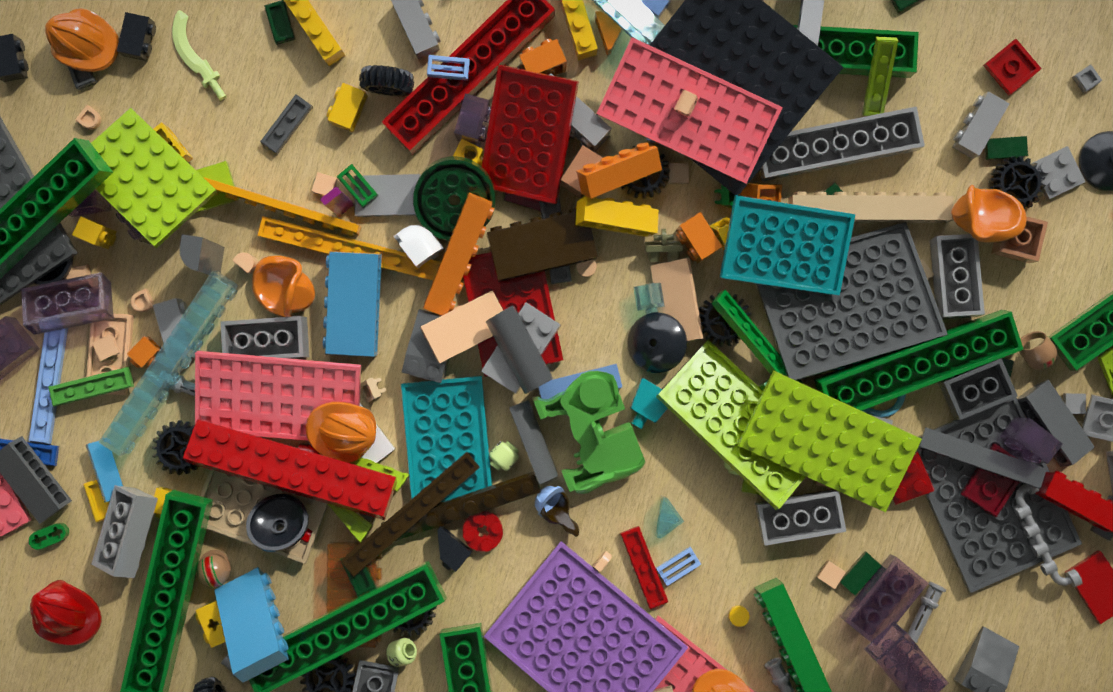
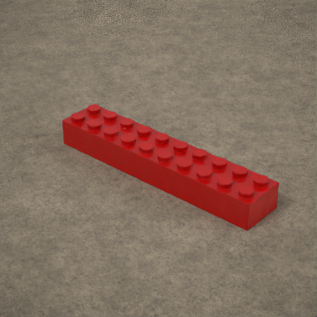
M506 0L449 56L470 59L468 81L427 77L382 121L384 127L413 155L497 74L498 65L505 66L555 17V8L547 0ZM442 62L440 64L458 67L465 66V64ZM434 70V72L464 74V72Z
M199 419L196 421L183 456L187 463L382 520L386 518L397 484V478L392 475Z

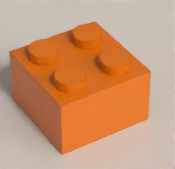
M552 39L545 40L540 44L541 46L534 49L529 47L519 55L520 66L523 70L547 75L551 73L554 76L566 72L567 60L557 39L553 41Z
M701 212L679 225L676 229V238L681 245H686L688 249L687 255L692 262L696 261L697 264L723 247Z

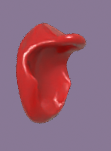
M56 580L50 583L31 599L30 613L33 628L40 637L47 641L62 645L83 644L91 640L101 626V611L94 599L86 592L64 580Z

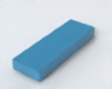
M106 438L86 445L105 503L110 501L114 485L123 486L108 439Z

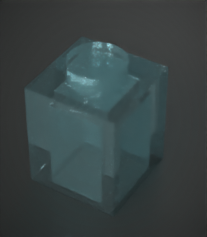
M649 283L633 287L637 311L645 310V313L649 314L658 312L657 308L665 307L661 283Z

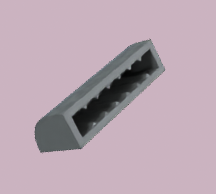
M182 234L180 256L184 264L190 269L220 278L225 247L203 237Z
M514 306L503 310L486 321L490 332L524 394L554 379Z
M1049 380L1037 384L1017 398L1023 413L1060 467L1074 465L1094 448V445Z
M527 400L509 407L539 484L557 477L558 472L530 401Z
M23 436L8 443L0 450L1 475L39 524L72 501Z

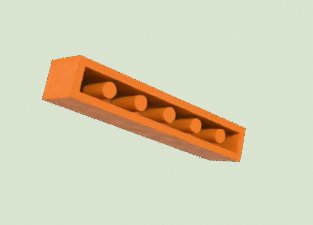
M469 192L424 302V309L442 316L453 311L456 301H453L455 294H460L464 284L461 282L463 275H468L471 264H468L471 256L475 257L478 251L477 240L478 238H483L487 227L484 226L486 218L490 220L493 214L492 201Z

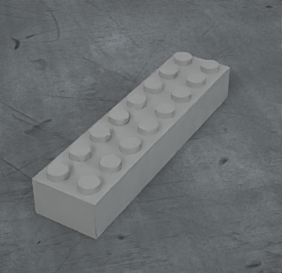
M917 107L791 131L759 170L761 182L918 151L925 144Z

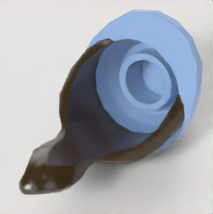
M547 486L541 489V492L537 493L535 498V507L538 515L549 523L560 524L566 533L578 537L579 527L569 516L570 504L564 489L560 486Z

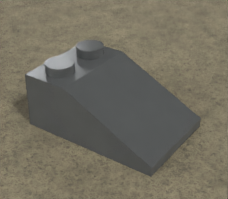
M421 309L418 310L406 351L402 373L439 383L442 382L446 375L449 359L440 364L438 363L420 329L421 326L442 315Z
M982 626L954 680L974 692H1005L1019 646Z
M359 660L352 692H395L399 667Z

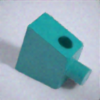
M641 378L630 409L637 412L631 423L640 429L643 428L647 419L656 423L668 409L656 397L662 389L644 378Z

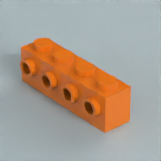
M642 142L633 149L621 150L618 155L613 157H604L598 163L586 164L583 166V169L576 172L581 194L592 199L662 170L658 148L648 142Z

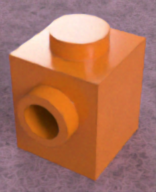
M143 336L127 355L131 358L130 362L135 367L152 368L159 361L158 357L164 350L151 337Z

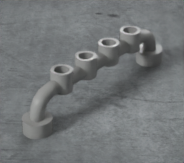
M1023 483L1016 492L1015 499L1018 507L1014 509V512L1019 520H1025L1027 526L1023 527V532L1027 538L1032 537L1035 542L1031 549L1036 557L1041 556L1044 563L1040 564L1042 572L1045 576L1050 574L1053 581L1058 585H1071L1074 588L1081 585L1082 579L1075 569L1066 572L1065 578L1058 574L1057 565L1052 560L1049 548L1040 535L1041 531L1033 520L1031 509L1024 500L1026 492L1032 495L1038 492L1039 489Z

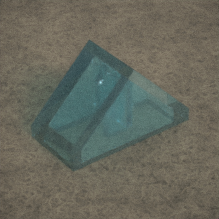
M661 496L655 535L657 538L664 537L684 522L666 496Z

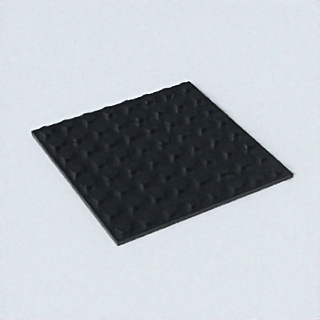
M685 0L650 43V46L783 107L746 184L691 159L734 195H739L844 68L763 0Z

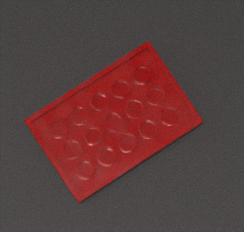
M498 65L482 168L490 176L495 190L548 203H557L579 81Z
M491 252L478 254L475 257L471 256L468 264H471L467 276L463 275L468 302L493 291L503 310L514 306L519 314L527 302L555 321L545 271L498 282ZM558 332L542 355L546 364L563 361ZM493 336L478 344L482 368L498 346Z

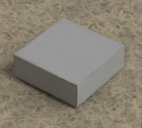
M1091 64L1072 77L1083 93L1102 81Z
M1063 393V401L1072 414H1086V394Z

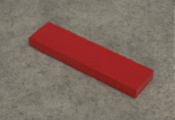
M639 525L620 532L649 609L668 603L667 596Z

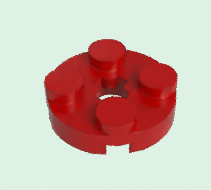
M490 511L469 516L463 525V538L467 545L476 551H490L500 543L503 537V525L499 517ZM486 526V531L489 532L488 535L480 536V532L477 530L478 527Z

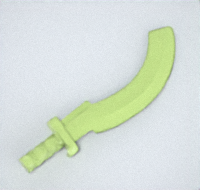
M178 10L173 21L172 37L179 56L192 71L202 75L204 79L202 85L204 88H208L207 86L210 85L220 101L224 100L227 96L216 81L220 78L218 71L214 72L207 60H202L189 45L186 36L188 15Z

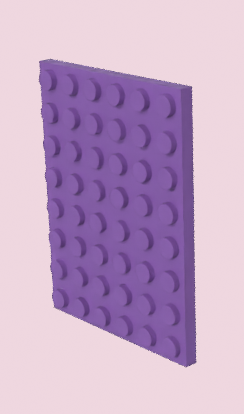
M562 541L484 635L489 642L548 692H653L688 649L685 643Z

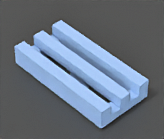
M429 55L427 77L468 81L470 59ZM437 61L447 63L465 64V66L458 67L432 64V62ZM432 69L464 72V74L434 72Z
M688 547L656 567V569L668 586L700 566L701 563L692 548ZM690 553V557L663 573L662 570ZM692 560L695 561L690 566L686 567L682 571L667 579V576H669L673 572L677 571L678 569L688 564Z

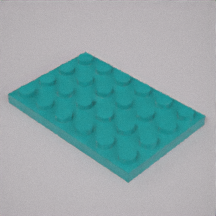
M734 195L720 277L840 295L856 214Z
M482 376L445 379L441 383L424 381L401 384L411 499L466 452L469 453L480 468L441 502L492 486Z

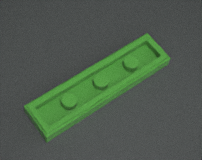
M125 367L48 388L52 405L56 407L134 387L130 367Z

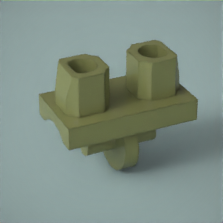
M661 229V235H654V241L645 242V250L648 254L649 262L660 261V252H667L668 261L679 260L680 251H683V245L679 241H668L674 240V234L666 235V229Z

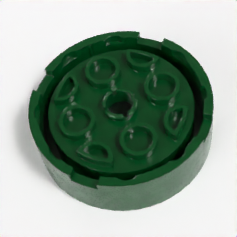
M450 156L438 159L427 166L417 180L413 193L415 214L421 225L434 236L450 241L469 192L492 201L491 207L495 209L493 182L485 169L468 158ZM455 194L459 196L460 203L458 205H451L448 198ZM486 218L484 226L490 222L489 219Z

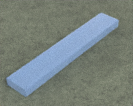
M46 321L29 435L30 442L52 443L57 406L53 407L48 387L60 384L69 324Z

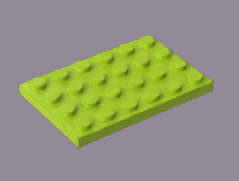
M132 108L127 110L91 142L113 171L96 190L156 249L217 193L216 189Z

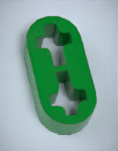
M56 523L30 535L29 545L33 549L39 550L61 542L69 536V528L64 523ZM57 529L62 530L63 533H61L60 536L56 535L52 537L51 533L56 532ZM46 536V540L36 543L38 537Z

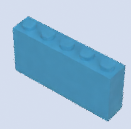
M329 252V256L326 257V267L329 268V276L325 278V287L328 288V296H325L324 307L327 308V316L324 317L323 326L326 329V337L323 338V349H326L325 354L371 357L378 355L382 254Z
M259 567L214 589L232 673L243 683L288 660L287 650L289 648L282 635L284 628L278 620L280 613L274 604L276 597L270 588L271 578L268 573H263Z

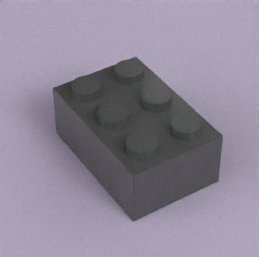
M1002 358L938 382L951 414L956 420H962L1018 397Z

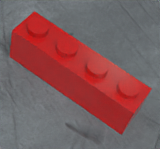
M1062 472L1045 473L1041 488L1035 493L1036 495L1104 532L1113 533L1112 500L1101 498L1102 495L1094 490H1086L1084 485L1078 481L1066 479L1067 475Z

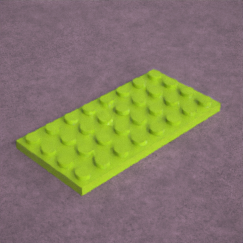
M707 340L656 397L775 510H778L806 476L737 445L763 390L714 344Z
M773 370L737 445L886 513L922 439Z

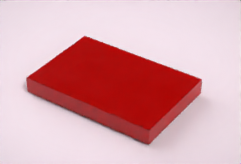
M1097 550L1066 570L1065 573L1073 569L1079 573L1082 584L1075 587L1097 623L1102 624L1113 617V568L1102 551Z

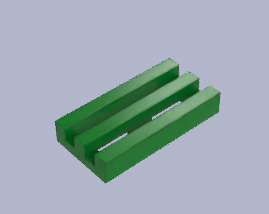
M353 164L336 176L363 208L378 196L376 191ZM351 170L372 193L370 196L349 173ZM345 175L366 198L364 201L360 199L343 179Z

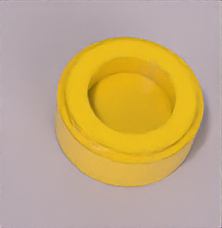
M741 605L732 607L728 614L730 622L737 627L745 626L750 619L748 610Z

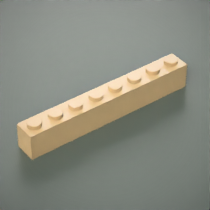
M794 192V195L788 198V204L856 214L854 222L947 223L953 220L951 214L953 196H946L945 192L934 193V196H926L925 192L914 193V196H906V192H896L894 196L886 195V192H876L874 195H867L866 192H855L854 195H847V192H835L834 195H827V192H815L814 195H807V192Z

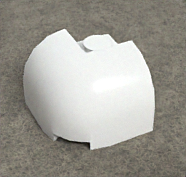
M410 225L394 235V238L399 242V245L417 268L430 259H436L439 256L438 253L444 249L436 237L420 225Z

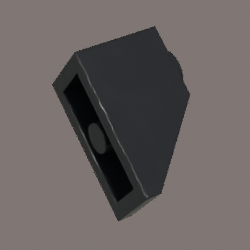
M442 525L437 530L440 559L443 561L441 564L447 570L451 571L453 569L456 572L473 550Z

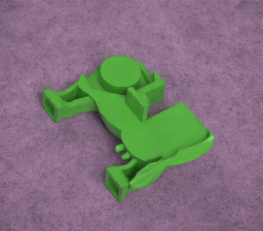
M588 371L575 379L565 391L557 393L549 399H542L538 396L532 397L540 419L547 416L568 415L573 436L581 445L580 452L575 453L574 457H580L577 465H583L576 469L561 470L569 492L575 490L576 493L586 494L605 483L627 478L643 468L646 462L630 422L604 432L599 423V419L625 409L613 375L601 371Z

